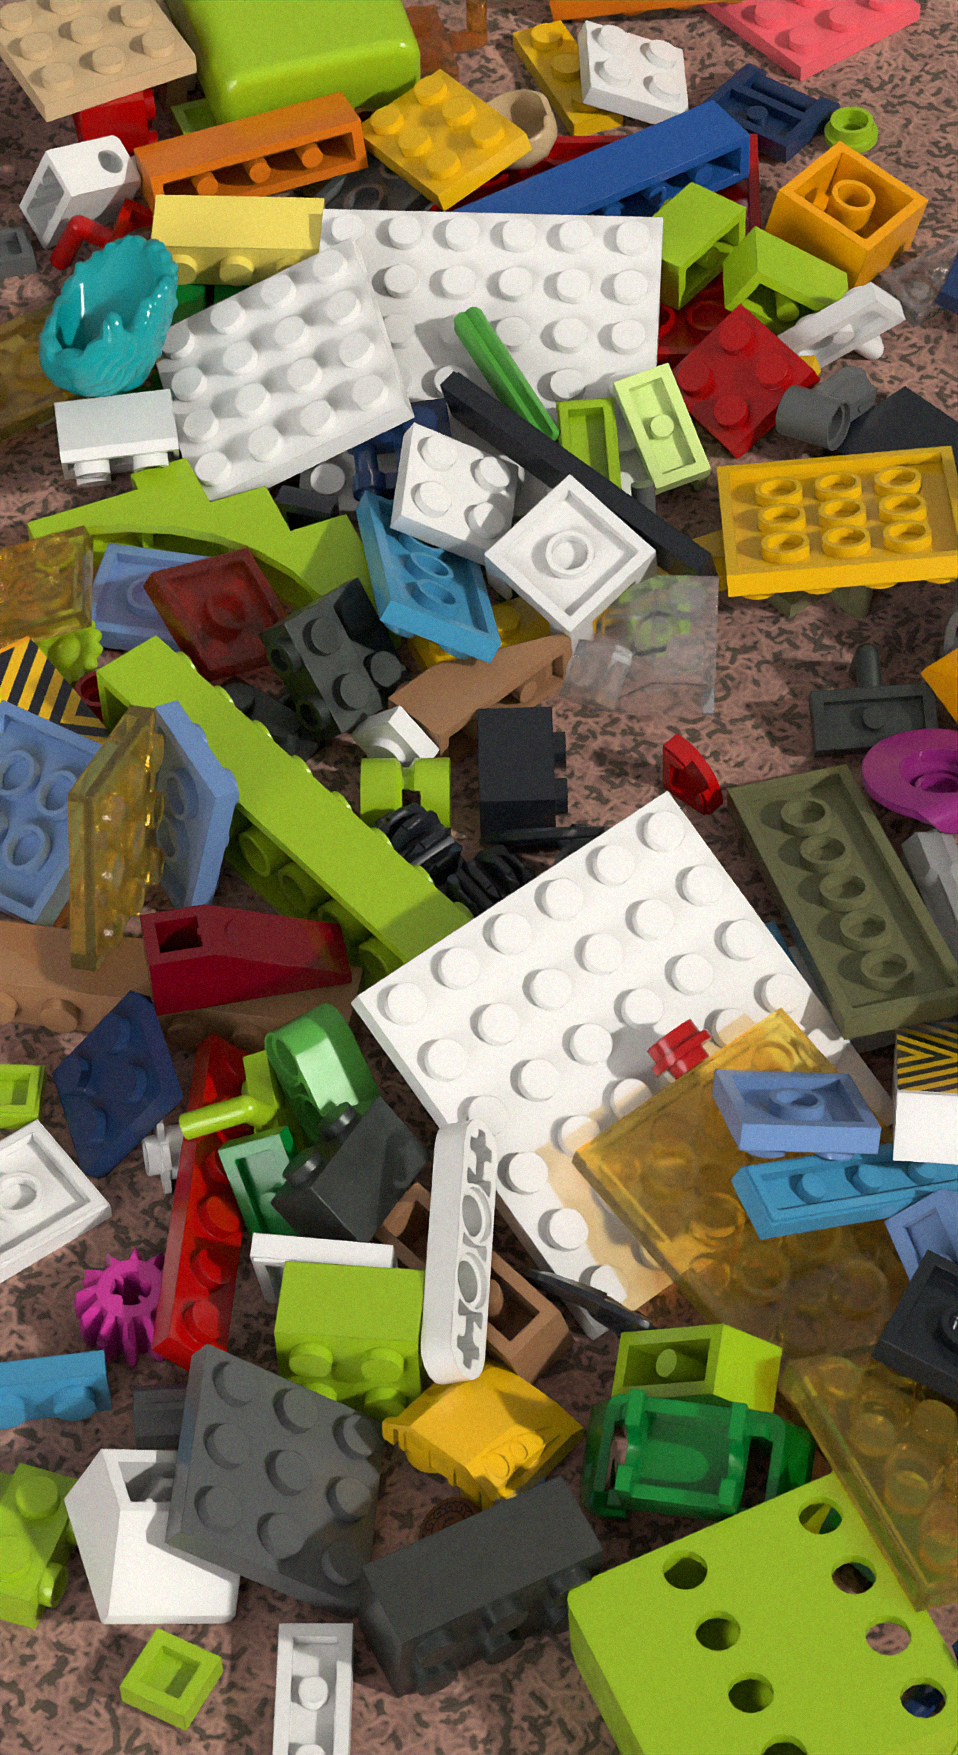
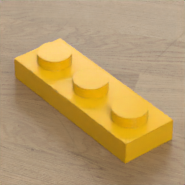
M561 20L542 23L513 33L514 50L572 136H587L623 125V115L582 102L578 44Z

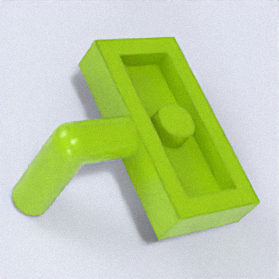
M265 1050L243 1057L246 1080L242 1083L241 1096L182 1113L179 1116L180 1129L187 1140L243 1123L252 1126L254 1134L288 1125L298 1154L310 1148Z

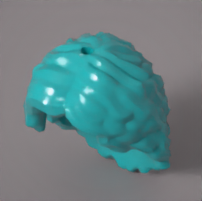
M127 235L123 239L118 238L114 242L107 243L102 250L93 252L90 260L75 263L74 274L69 276L61 288V295L56 297L52 312L46 317L44 328L39 334L41 369L55 386L66 389L75 395L97 398L128 392L141 386L148 378L156 360L162 355L167 332L170 329L173 313L178 304L176 290L178 287L177 272L179 266L178 263L173 261L172 253L166 249L163 242H160L158 239L146 240L140 235Z

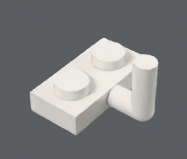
M869 282L864 286H858L847 291L842 299L818 313L802 317L795 326L777 337L798 356L816 355L821 369L852 350L868 360L880 358L884 351L880 334L906 319L900 301L874 283Z

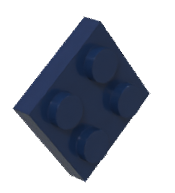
M131 990L52 1072L81 1171L84 1175L98 1179L107 1177L184 1098L150 996Z

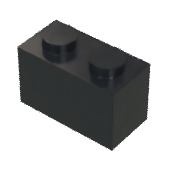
M552 707L477 709L481 838L494 831L556 827V816L568 815L567 778H555L554 769H566L565 732H553Z

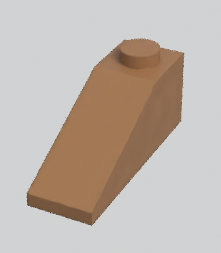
M559 633L500 648L490 664L470 656L469 659H457L433 665L412 681H406L401 684L393 695L388 697V709L400 705L440 749L434 758L450 757L451 768H453L478 749L477 709L534 707L572 679L571 638L564 633Z

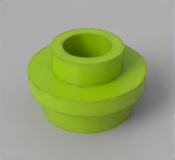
M855 106L842 107L831 115L830 120L825 125L824 139L830 148L841 141L856 152L863 153L876 145L878 127L869 111Z

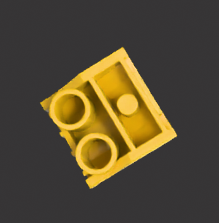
M485 1356L484 1367L478 1378L445 1385L432 1384L400 1415L388 1417L382 1422V1435L392 1445L399 1441V1448L405 1451L406 1457L413 1467L426 1473L442 1474L448 1479V1483L451 1486L457 1485L459 1487L461 1497L470 1500L484 1511L536 1486L584 1437V1427L553 1399L503 1364Z

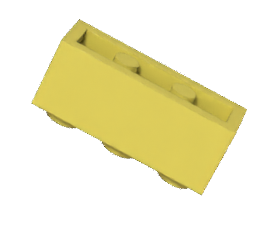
M156 194L151 239H158L160 242H163L166 249L172 253L173 261L178 263L177 285H255L319 253L325 201L324 198Z

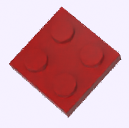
M741 303L672 370L690 417L736 460L742 457L776 424V414L781 398L791 385L796 384L812 389L820 381L814 369Z

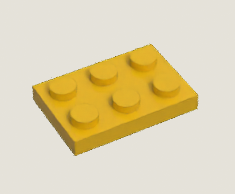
M441 69L419 80L412 89L389 105L376 110L369 119L361 124L365 149L444 212L533 150L526 132Z

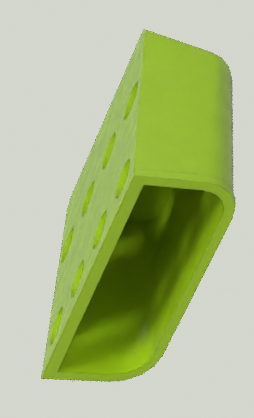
M164 0L167 3L179 34L195 54L196 75L217 125L337 92L344 94L354 110L360 107L379 109L392 103L421 80L420 50L401 0Z
M844 1466L832 1470L826 1476L591 1578V1581L568 1592L569 1637L573 1657L621 1755H958V1664ZM832 1507L835 1508L840 1514L842 1522L831 1533L819 1534ZM846 1563H861L874 1573L876 1581L864 1593H846L840 1590L833 1582L832 1575L835 1570ZM893 1623L902 1627L908 1633L910 1643L899 1654L883 1655L874 1651L868 1645L866 1635L877 1624ZM919 1684L930 1685L938 1689L944 1696L946 1705L937 1715L921 1718L907 1712L902 1705L901 1696L911 1686Z

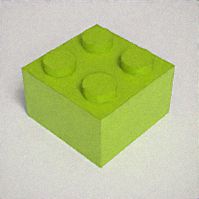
M285 1261L274 1329L279 1376L381 1422L388 1417L400 1415L415 1399L426 1391L428 1373L421 1356V1329L426 1270Z

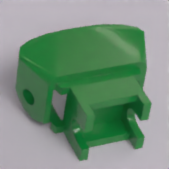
M630 1388L629 1394H618L591 1406L580 1475L581 1502L587 1511L603 1519L630 1522L632 1511L635 1510L720 1522L750 1509L741 1507L749 1448L762 1450L764 1457H771L765 1495L766 1502L811 1482L817 1435L776 1414L749 1410L746 1403L732 1402V1407L650 1397L646 1395L645 1390ZM616 1428L622 1429L625 1437L628 1438L624 1465L618 1464V1469V1448L615 1441Z

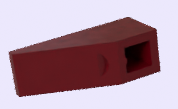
M208 904L139 915L146 966L157 1016L352 983V973L340 924Z

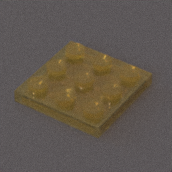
M130 705L68 792L71 968L94 972L98 970L110 949H117L119 947L128 921L132 916H139L145 895L151 886H158L163 875L165 854L163 848L156 847V830L159 828L163 818L164 794L161 791H156V773L159 771L163 760L164 738L162 734L156 733V708Z

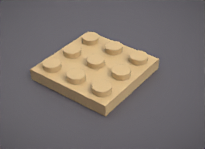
M25 0L9 3L0 8V56L46 123L197 72L194 52L155 0Z

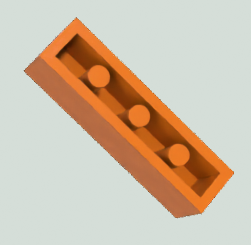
M342 92L133 149L137 169L141 176L142 194L153 215L156 194L265 197L368 168L361 120Z

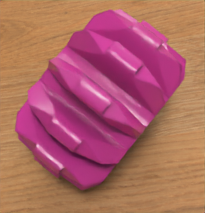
M134 1247L128 1260L119 1262L107 1253L103 1262L104 1271L85 1270V1276L82 1280L83 1290L76 1292L74 1300L76 1318L80 1320L78 1325L82 1340L86 1343L87 1347L97 1346L98 1350H104L106 1364L118 1357L121 1352L124 1353L125 1361L132 1370L139 1360V1354L146 1352L162 1363L163 1357L152 1351L151 1346L165 1260L163 1253L154 1256L148 1261H143L142 1254Z

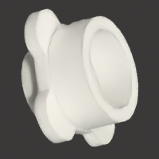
M162 1119L154 1128V1135H148L142 1140V1150L147 1175H160L164 1194L172 1193L171 1180L177 1179L183 1134L179 1124L164 1126Z

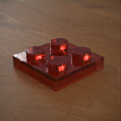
M248 548L150 574L143 585L144 590L181 652L189 657L197 672L205 680L212 682L270 665L266 649L258 633L284 619L288 614Z

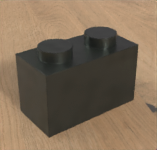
M380 1095L353 1106L349 1102H343L333 1108L319 1122L317 1130L321 1135L313 1146L298 1154L284 1169L282 1175L286 1182L271 1200L270 1204L300 1237L369 1243L432 1154Z

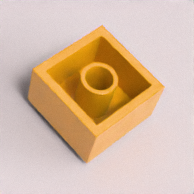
M839 141L778 190L764 231L846 272L849 291L871 282L911 246L929 200Z

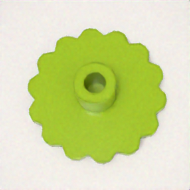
M78 612L70 616L61 614L55 621L47 622L43 632L35 637V644L73 689L82 676L95 671L98 666L97 658L103 651V647L99 643L102 633L95 628V621L89 617L85 618Z

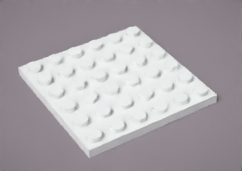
M323 209L319 253L350 237L360 249L410 402L445 398L440 384L453 371L461 373L499 401L454 331L455 316L460 312H465L470 307H477L482 310L556 426L555 402L614 397L622 490L631 496V484L633 482L648 480L612 387L613 382L657 367L663 217ZM447 405L453 439L518 465L453 418ZM347 450L300 473L299 489L338 497L340 516L346 514L349 520L358 521L355 510L359 501L354 499L351 479L356 474L354 457L348 454ZM394 453L377 455L379 471L383 473L397 472ZM518 465L512 525L518 523L553 490L520 465Z
M668 791L359 994L351 1002V1005L439 1128L447 1124L472 1119L482 1120L490 1128L495 1139L498 1160L495 1207L539 1269L608 1293V1296L614 1298L630 1310L638 1309L753 1225L731 1183V1179L741 1167L816 1155L814 1152H786L783 1157L769 1159L756 1157L745 1150H739L712 1096L715 1070L850 1074L879 1123L881 1131L893 1123L892 1099L848 1039L844 1040L834 1019ZM688 1019L693 1021L699 1031L704 1029L709 1031L712 1038L703 1045V1048L709 1054V1058L679 1080H676L670 1071L657 1078L651 1070L656 1064L647 1053V1050L653 1044ZM561 1298L592 1341L609 1330L594 1320L586 1309Z

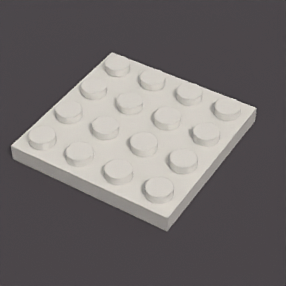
M351 237L170 326L162 348V355L156 360L163 389H170L178 443L182 458H187L210 502L262 486H266L268 489L414 418L361 251Z

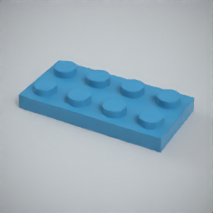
M365 491L355 511L380 621L388 629L400 636L413 638L415 635L436 642L445 652L456 658L469 659L472 656L490 664L501 645V640L480 564L390 528L394 502Z

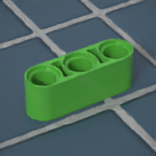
M322 1003L265 1035L264 1045L269 1062L310 1147L313 1146L321 1135L317 1130L319 1122L337 1105L349 1102L353 1106L378 1095L383 1099L349 1025L341 1013L331 1004Z

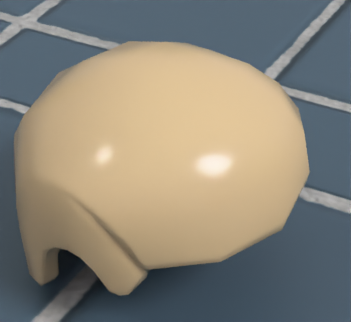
M521 89L505 92L486 102L526 132L533 149L504 170L515 171L531 168L549 155L556 141L558 131L554 114L544 94Z

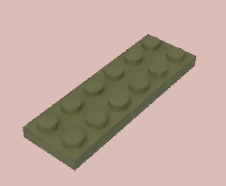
M847 764L727 788V808L844 1040L958 1016V964Z

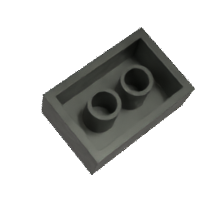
M561 1475L361 1566L358 1625L397 1698L417 1690L420 1696L431 1695L449 1686L458 1677V1670L481 1659L487 1665H493L512 1657L522 1649L525 1644L524 1639L548 1628L552 1634L568 1631V1592L591 1581L592 1577L600 1574L604 1549Z

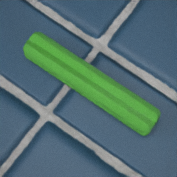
M470 307L465 312L458 313L454 318V331L499 401L552 440L559 443L558 427L482 310L477 307Z

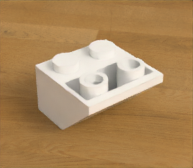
M170 389L54 403L64 479H76L77 487L107 485L112 482L111 474L133 471L136 473L155 466L169 467V462L179 460L178 436Z
M101 1449L64 1499L101 1624H223L230 1622L236 1616L240 1575L164 1543L178 1451Z

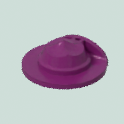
M918 729L906 731L883 739L867 752L862 762L861 777L864 788L875 801L893 812L932 825L941 832L958 834V730Z

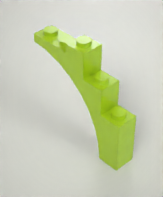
M186 457L169 462V467L155 466L132 473L133 491L27 522L32 561L40 578L80 568L100 566L108 543L222 558L226 577L259 588L295 610L301 609L344 582L358 577L378 614L363 543L346 514L290 531L266 486L210 502ZM384 625L395 648H400L401 636Z

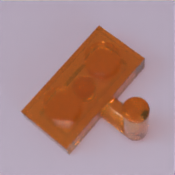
M466 0L467 30L445 33L435 4L405 8L420 50L421 79L441 69L459 82V67L454 53L481 49L487 44V0Z

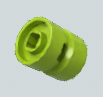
M450 757L415 758L409 767H403L397 758L361 759L360 812L361 820L367 826L372 828L379 818L390 811L394 812L398 808L405 806L404 789L420 791L421 806L426 811L432 810L437 813L440 822L446 828L452 829Z

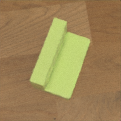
M669 363L613 382V393L648 480L655 483V495L690 482L695 490L706 487L711 467Z

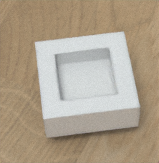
M400 705L368 717L360 722L351 734L352 739L367 754L368 758H397L403 767H409L415 758H434L440 750Z

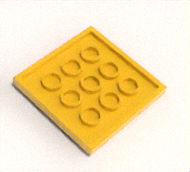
M952 446L717 466L728 597L743 596L747 599L760 600L769 598L775 593L804 591L809 594H826L840 587L865 585L872 589H885L896 585L898 582L926 580L931 583L944 584L958 579V475Z

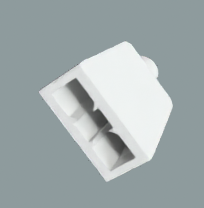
M113 135L45 151L19 205L45 250L57 245L67 223L75 215H83L102 225L115 221L117 212L125 197L132 200L138 188L141 187V176L137 169L135 155L129 156L120 139Z

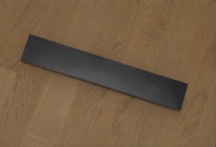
M453 371L440 384L453 418L551 489H554L569 474L573 476L656 550L657 566L705 601L720 588V580L712 554L461 373Z

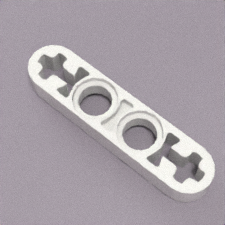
M479 1119L444 1125L437 1132L435 1140L421 1329V1356L429 1377L435 1383L441 1385L478 1378L485 1362L498 1160L494 1136L485 1122Z

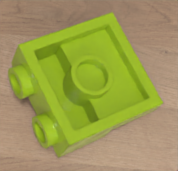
M23 1463L18 1464L14 1475L0 1472V1620L36 1630L46 1606L56 1608L60 1603L68 1581V1566L66 1563L74 1546H78L64 1499L79 1479Z

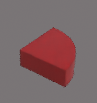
M675 734L663 744V788L702 815H710L723 804V796L718 780L698 750L680 734Z

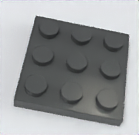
M204 1345L191 1356L164 1543L343 1619L355 1618L359 1615L361 1566L370 1563L372 1556L384 1443L382 1422L212 1345Z

